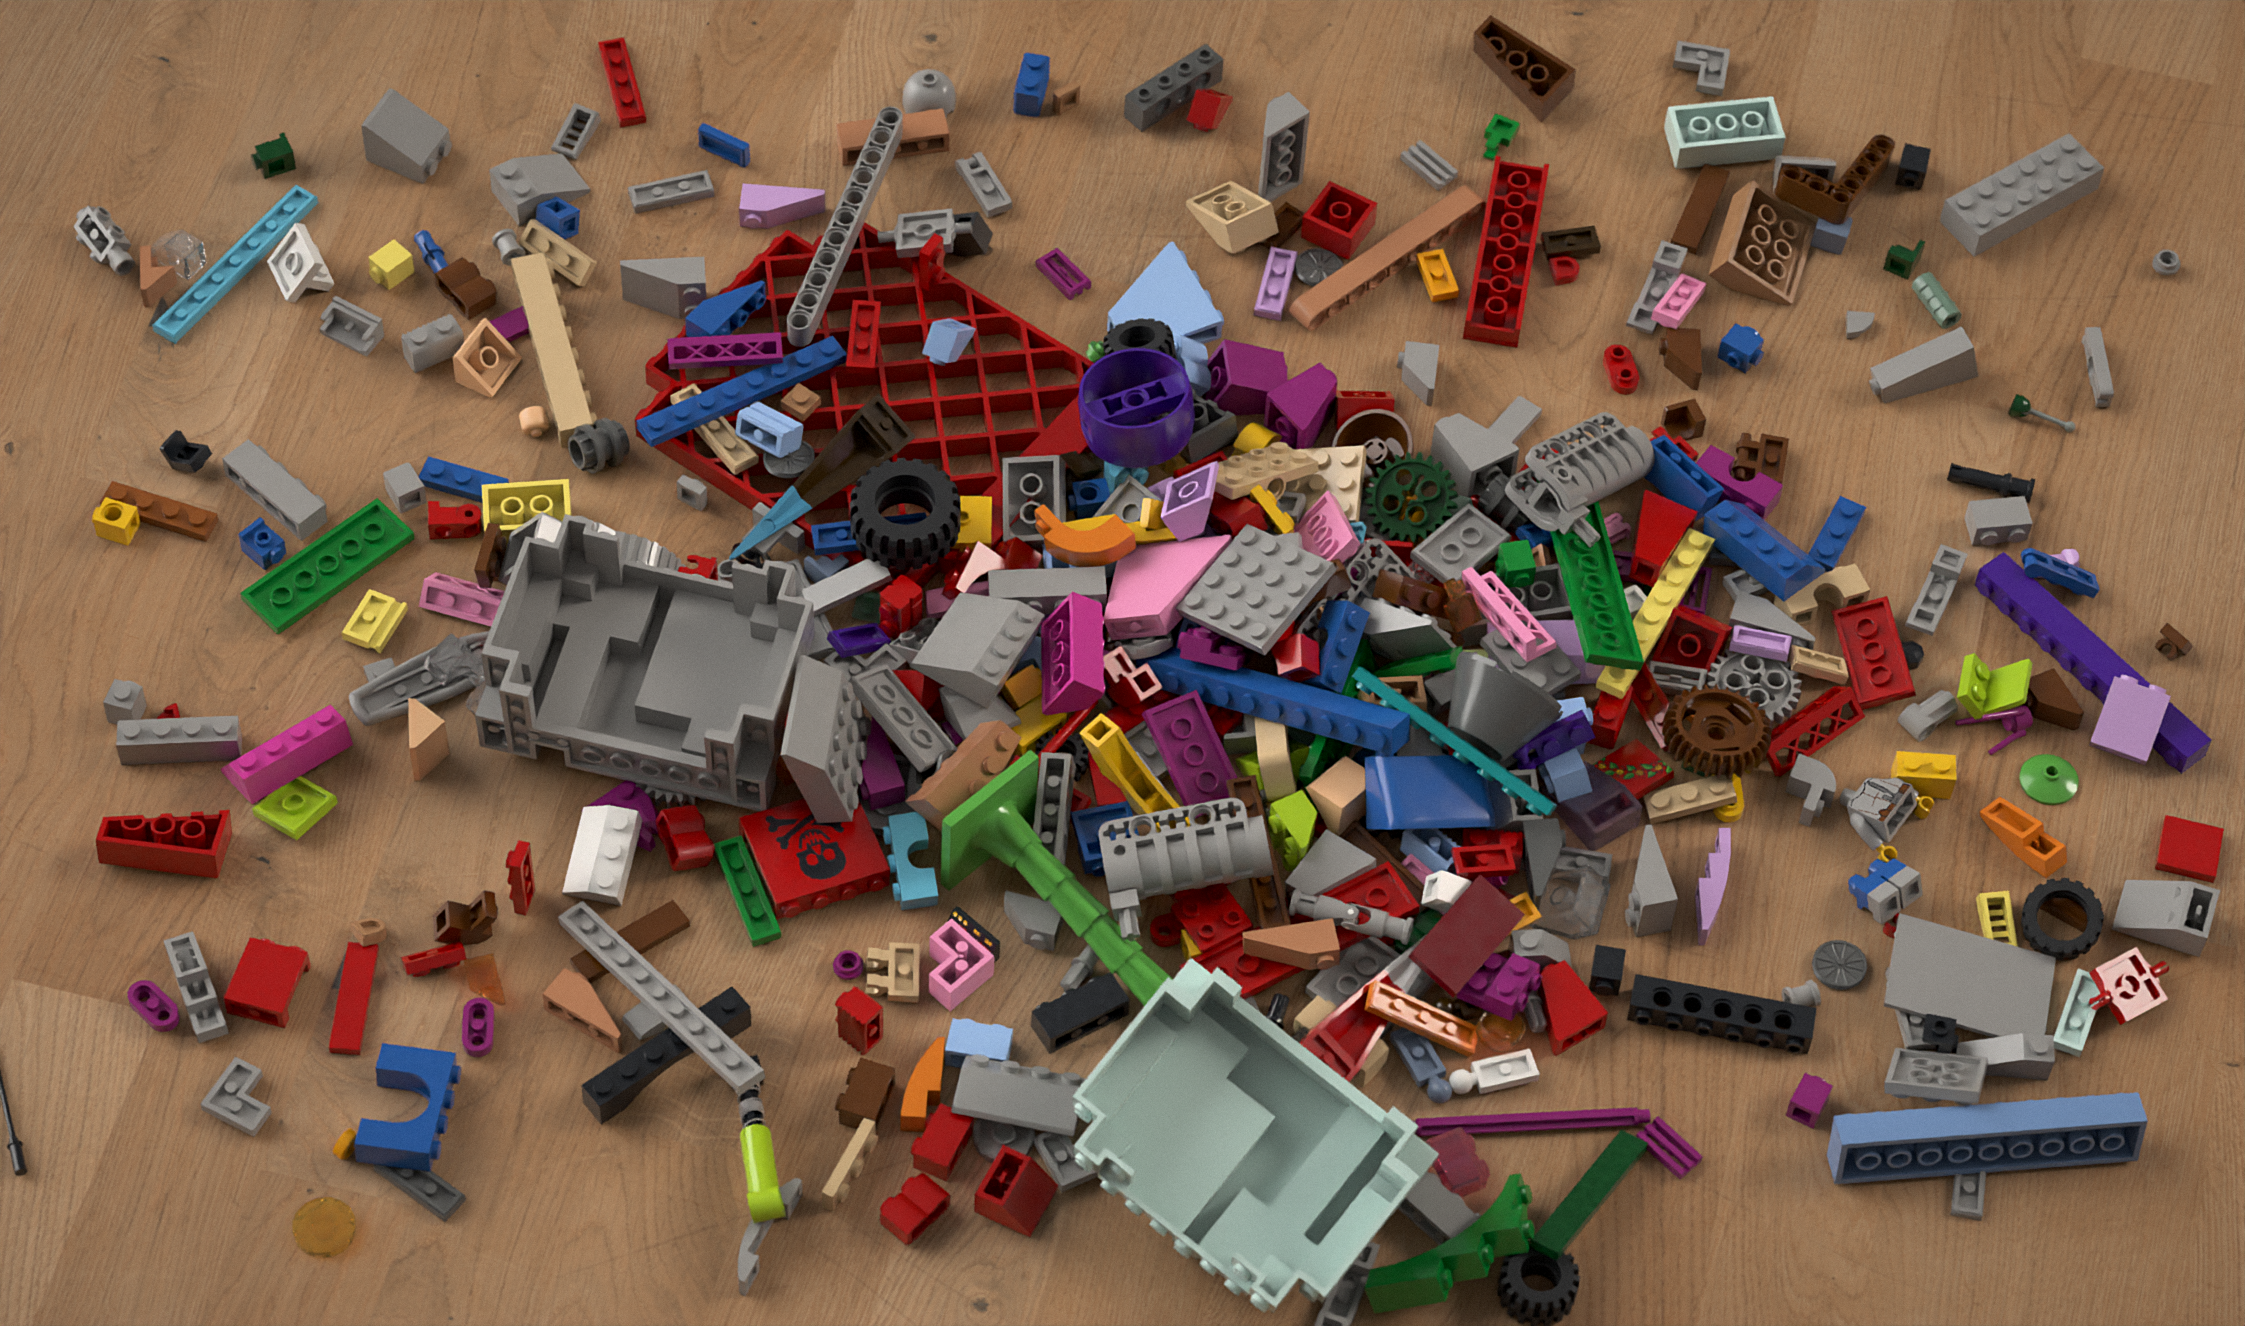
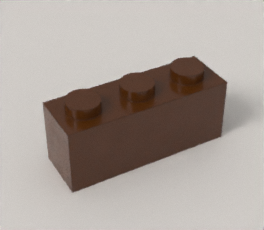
M1380 569L1372 597L1382 598L1394 604L1455 622L1463 594Z

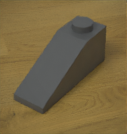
M1558 818L1522 820L1520 831L1523 833L1522 856L1529 896L1538 911L1558 863L1561 848L1566 846L1565 830H1560Z

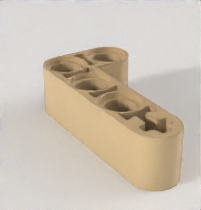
M1254 716L1258 761L1267 801H1278L1297 792L1291 764L1288 726Z

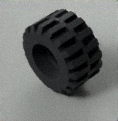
M1138 318L1137 320L1125 321L1123 324L1116 325L1114 329H1110L1107 332L1108 335L1104 336L1103 339L1105 356L1124 349L1145 348L1163 352L1177 360L1171 328L1165 325L1164 322L1155 321V319Z
M1529 1246L1528 1252L1505 1256L1499 1275L1497 1294L1501 1297L1500 1304L1502 1308L1508 1307L1507 1314L1511 1318L1516 1315L1518 1317L1517 1322L1523 1325L1525 1321L1531 1322L1530 1326H1538V1323H1543V1326H1551L1552 1320L1556 1323L1562 1321L1563 1315L1567 1316L1571 1312L1572 1305L1574 1306L1580 1283V1276H1578L1579 1267L1578 1264H1573L1574 1257L1572 1254L1565 1255L1563 1253L1558 1261ZM1530 1275H1540L1549 1279L1555 1288L1549 1291H1536L1529 1288L1522 1279Z

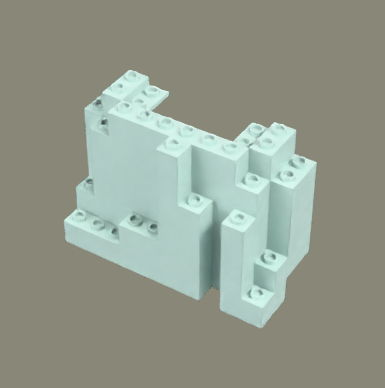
M1190 958L1173 980L1169 977L1166 979L1072 1096L1074 1113L1086 1123L1093 1120L1092 1124L1073 1146L1075 1162L1088 1173L1092 1169L1096 1171L1098 1178L1102 1180L1099 1185L1112 1196L1118 1193L1127 1201L1124 1205L1137 1216L1143 1213L1152 1221L1149 1225L1162 1236L1166 1233L1170 1234L1172 1241L1175 1242L1173 1248L1183 1257L1189 1259L1190 1256H1193L1196 1260L1200 1258L1201 1262L1199 1265L1212 1276L1217 1272L1225 1278L1224 1285L1238 1296L1241 1292L1246 1296L1250 1294L1252 1296L1250 1302L1260 1311L1265 1313L1268 1309L1274 1313L1297 1284L1301 1286L1299 1292L1309 1301L1314 1303L1317 1299L1323 1303L1385 1222L1393 1215L1434 1164L1439 1153L1415 1135L1418 1125L1393 1106L1388 1113L1242 999L1240 997L1242 986L1219 968H1216L1211 974Z

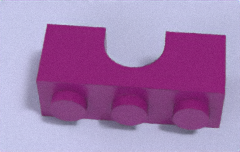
M1710 445L1696 464L1724 488L1719 501L1728 500L1744 504L1765 520L1779 503L1783 485L1761 472H1758L1750 481L1742 482L1735 480L1731 476L1735 458Z

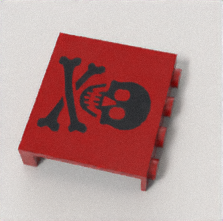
M804 798L739 817V835H742L744 843L749 842L775 902L776 920L784 917L791 918L810 909H821L830 903L840 900H851L857 895L870 891L877 892L889 886L890 867L859 798L858 807L854 809L852 821L817 823Z

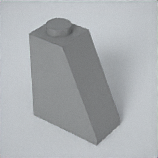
M1326 829L1285 881L1286 896L1291 902L1295 889H1300L1301 893L1317 897L1375 868L1376 858Z

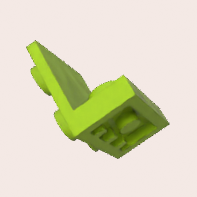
M1975 653L1964 656L1957 698L1975 720L1982 718L1985 714L2018 707L2026 702L2033 663L2030 659H2025L1989 671L1988 666Z

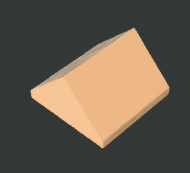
M484 318L453 357L455 382L489 398L493 397L522 357L495 327Z
M408 698L409 750L414 781H420L449 755L446 725L442 718L415 698Z
M1347 756L1341 758L1305 787L1329 831L1337 836H1340L1354 820L1358 821L1361 819V816L1366 814L1365 768Z

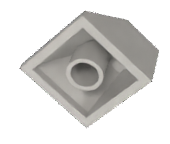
M946 686L939 688L944 716L963 740L980 723L1001 720L1010 728L1021 724L1020 718L999 693L987 709Z

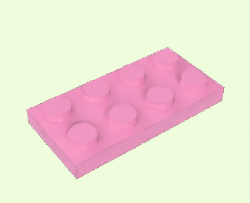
M1329 491L1294 526V533L1298 532L1302 535V549L1328 561L1340 559L1343 563L1346 559H1350L1361 545L1337 498Z

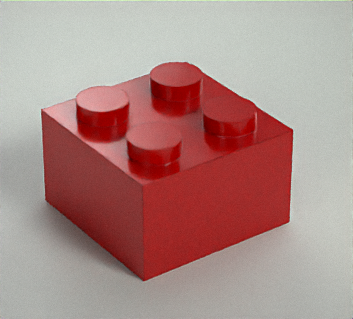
M1329 181L1303 216L1301 238L1349 260L1375 225L1378 203Z

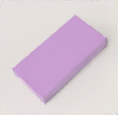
M1734 626L1729 651L1787 662L1792 637Z

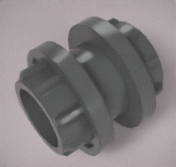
M608 418L596 420L593 427L589 424L577 426L573 436H570L568 440L569 454L575 466L582 471L587 470L592 474L602 471L605 462L609 467L620 465L630 449L628 435L624 427L619 422L611 421Z
M1503 473L1498 474L1478 499V505L1484 509L1482 514L1486 517L1494 513L1503 521L1499 527L1506 531L1508 528L1513 533H1516L1517 528L1525 525L1529 518L1505 493V487L1514 475L1508 478Z

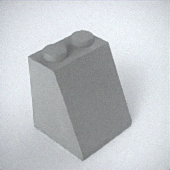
M391 88L387 90L361 125L366 161L424 184L429 175L435 173L438 163L449 154L452 147L447 127Z
M1457 413L1450 417H1444L1435 423L1430 455L1434 458V464L1440 461L1443 463L1444 468L1442 471L1449 469L1452 475L1448 480H1455L1457 484L1453 489L1459 495L1470 498L1474 494L1481 496L1498 474L1503 473L1508 478L1515 475L1520 449L1515 444Z

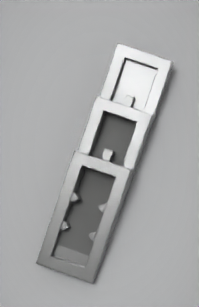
M193 931L163 940L198 1043L229 1034Z

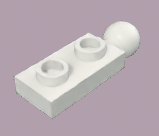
M1526 1049L1474 1061L1471 1063L1472 1073L1464 1069L1456 1070L1450 1075L1449 1084L1452 1090L1458 1094L1469 1092L1473 1085H1477L1479 1093L1483 1094L1538 1081L1540 1074L1531 1050Z

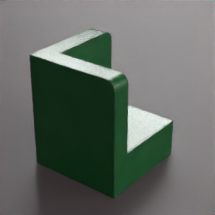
M1920 240L1914 251L1901 245H1891L1883 270L1909 280L1921 259L1925 241Z

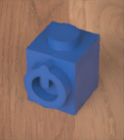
M1735 323L1721 340L1717 358L1728 363L1731 367L1746 373L1752 365L1757 366L1764 355L1762 351L1764 339L1761 338L1755 329L1749 326L1742 327Z

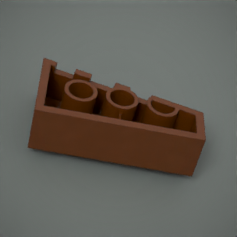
M1492 15L1474 32L1473 51L1541 123L1574 89L1576 69Z

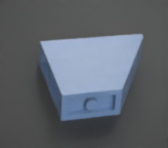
M1170 242L1108 312L1107 331L1128 320L1151 318L1168 325L1171 328L1173 337L1180 334L1205 344L1221 338L1224 318L1221 311L1214 308L1209 292L1201 287L1196 271L1191 270L1188 266L1184 252L1182 250L1179 251L1174 242Z

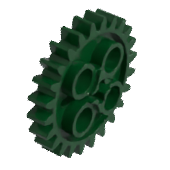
M1407 452L1405 460H1401L1399 455L1396 454V463L1391 464L1386 459L1385 465L1387 469L1376 468L1380 476L1379 478H1369L1375 486L1374 488H1366L1365 491L1372 498L1366 499L1365 503L1367 506L1373 507L1367 511L1369 517H1375L1372 521L1375 527L1382 525L1379 530L1382 535L1390 531L1389 538L1391 541H1394L1399 535L1400 542H1407L1409 537L1413 544L1417 545L1418 537H1422L1425 540L1428 538L1429 533L1435 532L1439 526L1441 527L1445 523V518L1450 519L1453 516L1449 509H1457L1458 505L1451 501V499L1459 497L1457 491L1450 490L1457 484L1455 480H1448L1452 474L1449 469L1442 471L1444 465L1441 461L1434 465V458L1431 455L1424 461L1421 452L1417 454L1416 459H1413L1410 452ZM1403 475H1412V480L1409 484L1399 485V480ZM1424 476V479L1419 483V478ZM1429 486H1437V492L1434 496H1424V492ZM1415 494L1417 497L1416 501L1410 500L1408 502L1406 498L1408 496L1413 497ZM1399 500L1397 509L1394 511L1386 510L1388 502ZM1418 511L1425 512L1422 521L1412 522L1411 519L1414 513ZM1405 513V518L1400 521L1399 518Z

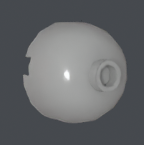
M925 69L914 73L907 80L903 89L902 105L905 113L943 109L945 117L951 110L953 113L956 105V92L952 81L943 72L934 69Z

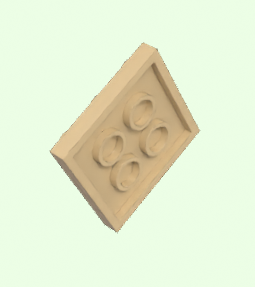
M1364 445L1294 449L1304 452L1307 456L1319 461L1318 472L1286 482V492L1305 494L1306 503L1301 517L1329 491L1337 498L1349 523L1359 522L1367 454Z

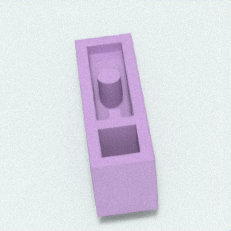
M743 184L739 206L740 227L768 229L825 212V190Z

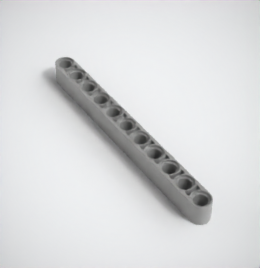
M885 107L878 113L787 316V338L794 346H806L812 341L903 135V114L896 107Z

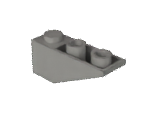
M1738 591L1729 621V626L1733 627L1730 636L1733 634L1734 626H1742L1791 636V645L1813 650L1816 638L1765 598Z

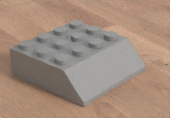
M801 655L797 664L781 757L817 823L852 821L854 809L858 807L857 789L858 784H861L863 779L861 767L862 761L867 756L866 738L871 733V721L869 717L865 716L861 701L857 700L853 692V686L851 683H848L843 671L808 656Z

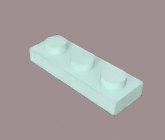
M2077 970L2054 1035L2055 1049L2080 1057L2096 1012L2091 1007L2099 1002L2097 1001L2089 1005V1000L2101 994L2087 971Z

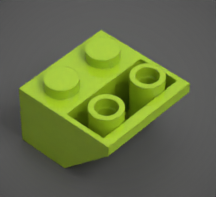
M1302 790L1271 803L1270 815L1268 817V829L1273 850L1276 849L1278 851L1282 864L1288 872L1294 871L1313 846L1317 811Z

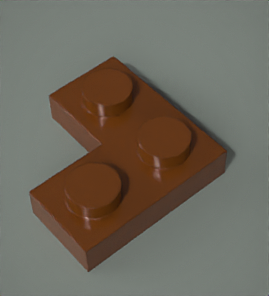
M487 524L474 568L480 587L491 588L493 581H498L507 545L506 537L502 535L499 524Z

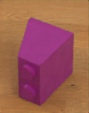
M1224 339L1208 359L1207 368L1211 375L1210 390L1203 394L1202 397L1206 401L1210 399L1217 404L1219 409L1224 412L1228 410L1235 414V416L1265 414L1267 393L1288 381V367L1285 364L1284 352Z
M1319 362L1268 392L1266 396L1264 426L1281 435L1280 442L1286 443L1292 449L1312 448L1334 415L1338 383L1335 374L1331 370H1327Z

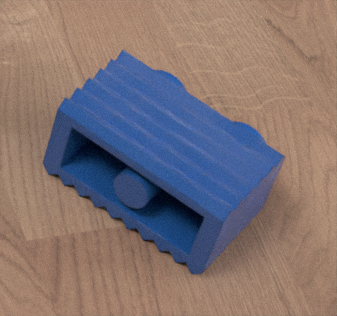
M1033 53L1024 54L1014 90L1013 111L1015 114L1032 117L1040 116L1050 77V57Z

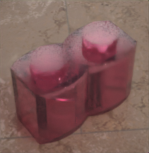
M1462 1127L1427 1139L1426 1144L1439 1153L1432 1166L1446 1189L1451 1193L1464 1197L1486 1188L1488 1177L1490 1176L1489 1168L1483 1159L1480 1160L1475 1154L1476 1144L1471 1134H1466Z

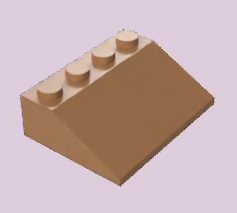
M1752 180L1733 194L1708 275L1730 290L1790 306L1794 301L1817 223Z

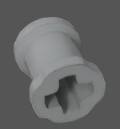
M503 229L493 236L492 243L501 252L503 264L512 266L511 259L525 256V251L523 247L518 245L515 232L512 229Z
M1812 979L1806 981L1805 985L1792 989L1790 987L1782 989L1783 1002L1804 1006L1812 1005L1814 1007L1821 1004L1819 989Z

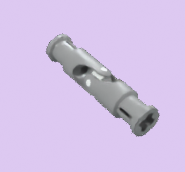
M1295 889L1289 908V915L1292 916L1300 914L1312 917L1314 921L1333 918L1334 926L1341 925L1346 929L1381 939L1383 936L1401 940L1404 945H1407L1409 942L1414 921L1410 917L1405 920L1390 916L1386 911L1352 903L1344 904L1340 900L1324 895L1319 897L1301 893L1300 889ZM1359 912L1364 913L1370 918L1367 923L1358 925Z

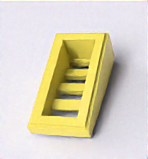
M2009 891L1980 893L1976 898L1984 937L1992 940L1993 938L2008 937L2009 942L2006 944L2018 947ZM2000 905L2001 909L1988 910V906ZM2003 915L2004 920L1990 921L1991 916ZM2006 927V931L1992 932L1991 928Z

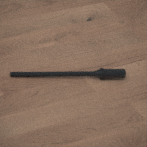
M0 1069V1098L9 1132L7 1149L10 1151L15 1175L22 1176L27 1173L22 1150L23 1143L19 1141L15 1134Z

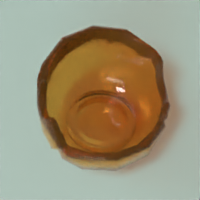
M1485 1012L1476 1025V1035L1482 1045L1496 1053L1514 1050L1521 1042L1526 1030L1523 1020L1518 1015H1515L1512 1021L1493 1013L1487 1015Z

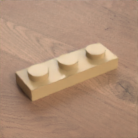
M530 219L518 244L533 254L544 252L546 262H552L555 270L578 286L586 285L597 264L596 261L537 220Z
M1716 775L1653 791L1643 796L1651 824L1737 802L1732 780L1727 779L1725 775H1721L1718 780Z
M863 1118L822 1191L823 1208L834 1212L838 1203H843L846 1200L850 1191L849 1183L853 1177L858 1178L864 1166L863 1159L866 1153H872L877 1144L878 1136L875 1135L874 1121Z

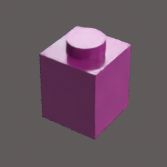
M1805 1073L1789 1102L1785 1116L1814 1129L1829 1101L1833 1086L1821 1077Z

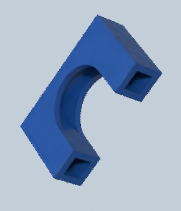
M382 1043L375 1067L377 1086L414 1091L424 1096L428 1100L429 1105L420 1116L406 1122L396 1123L361 1118L354 1142L356 1162L431 1172L433 1161L439 1160L441 1141H439L441 1134L445 1135L447 1131L448 1116H446L447 1109H452L454 1105L455 1091H452L454 1084H459L461 1066L457 1065L455 1052Z

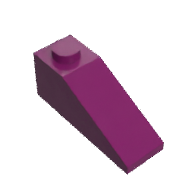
M872 716L871 733L868 735L866 744L867 756L863 760L862 765L863 779L862 783L858 784L862 801H868L871 811L905 801V784L884 729Z

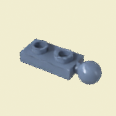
M1406 1028L1390 1033V1041L1418 1088L1428 1084L1427 1094L1431 1101L1438 1104L1448 1101L1452 1095V1088L1446 1080L1440 1079L1446 1076V1069L1428 1038Z

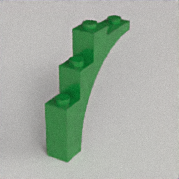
M1521 1173L1509 1175L1502 1192L1493 1205L1460 1234L1418 1256L1395 1264L1370 1269L1364 1289L1374 1313L1446 1302L1453 1282L1487 1277L1490 1264L1494 1262L1495 1257L1528 1252L1531 1239L1535 1235L1532 1221L1527 1220V1209L1529 1203H1532V1192L1530 1186L1525 1185Z

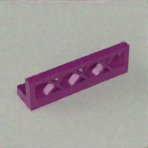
M781 332L667 339L669 369L783 363Z

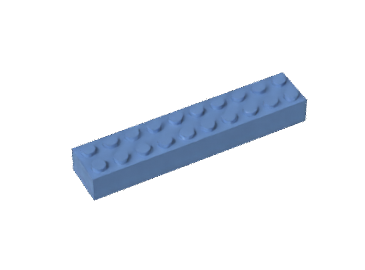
M2138 1092L1843 1114L1834 1116L1827 1158L1834 1184L1980 1173V1171L1999 1172L2138 1161L2148 1120Z

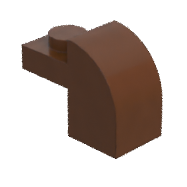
M484 890L470 905L447 900L433 914L435 941L445 944L461 941L462 945L482 943L491 938V924L496 921L498 916L495 893Z

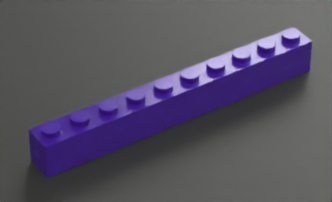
M2002 552L1979 569L1974 585L1983 596L1988 597L2004 615L2010 617L2022 632L2032 637L2043 651L2055 658L2064 670L2069 671L2077 678L2085 689L2090 690L2099 698L2103 705L2114 676L2119 678L2121 675L2133 677L2138 680V685L2149 688V685H2151L2035 579L2026 576L2024 569L2005 552ZM2169 701L2152 748L2164 758L2168 765L2174 767L2182 774L2206 756L2212 739Z

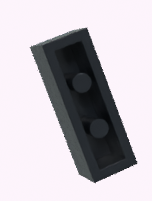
M1111 972L1104 976H1095L1087 984L1077 989H1069L1061 997L1051 1002L1039 1004L1032 1011L1031 1027L1048 1053L1051 1054L1129 1015L1130 999Z

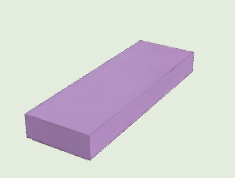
M1275 247L1270 248L1254 309V316L1281 321L1298 252Z

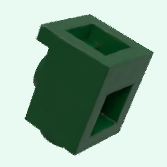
M284 132L279 134L278 139L256 145V153L251 154L255 170L260 169L265 179L296 169L294 152Z

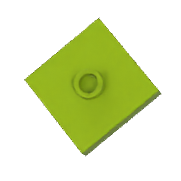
M299 776L267 795L252 811L258 819L298 840L336 806L338 800L334 794Z

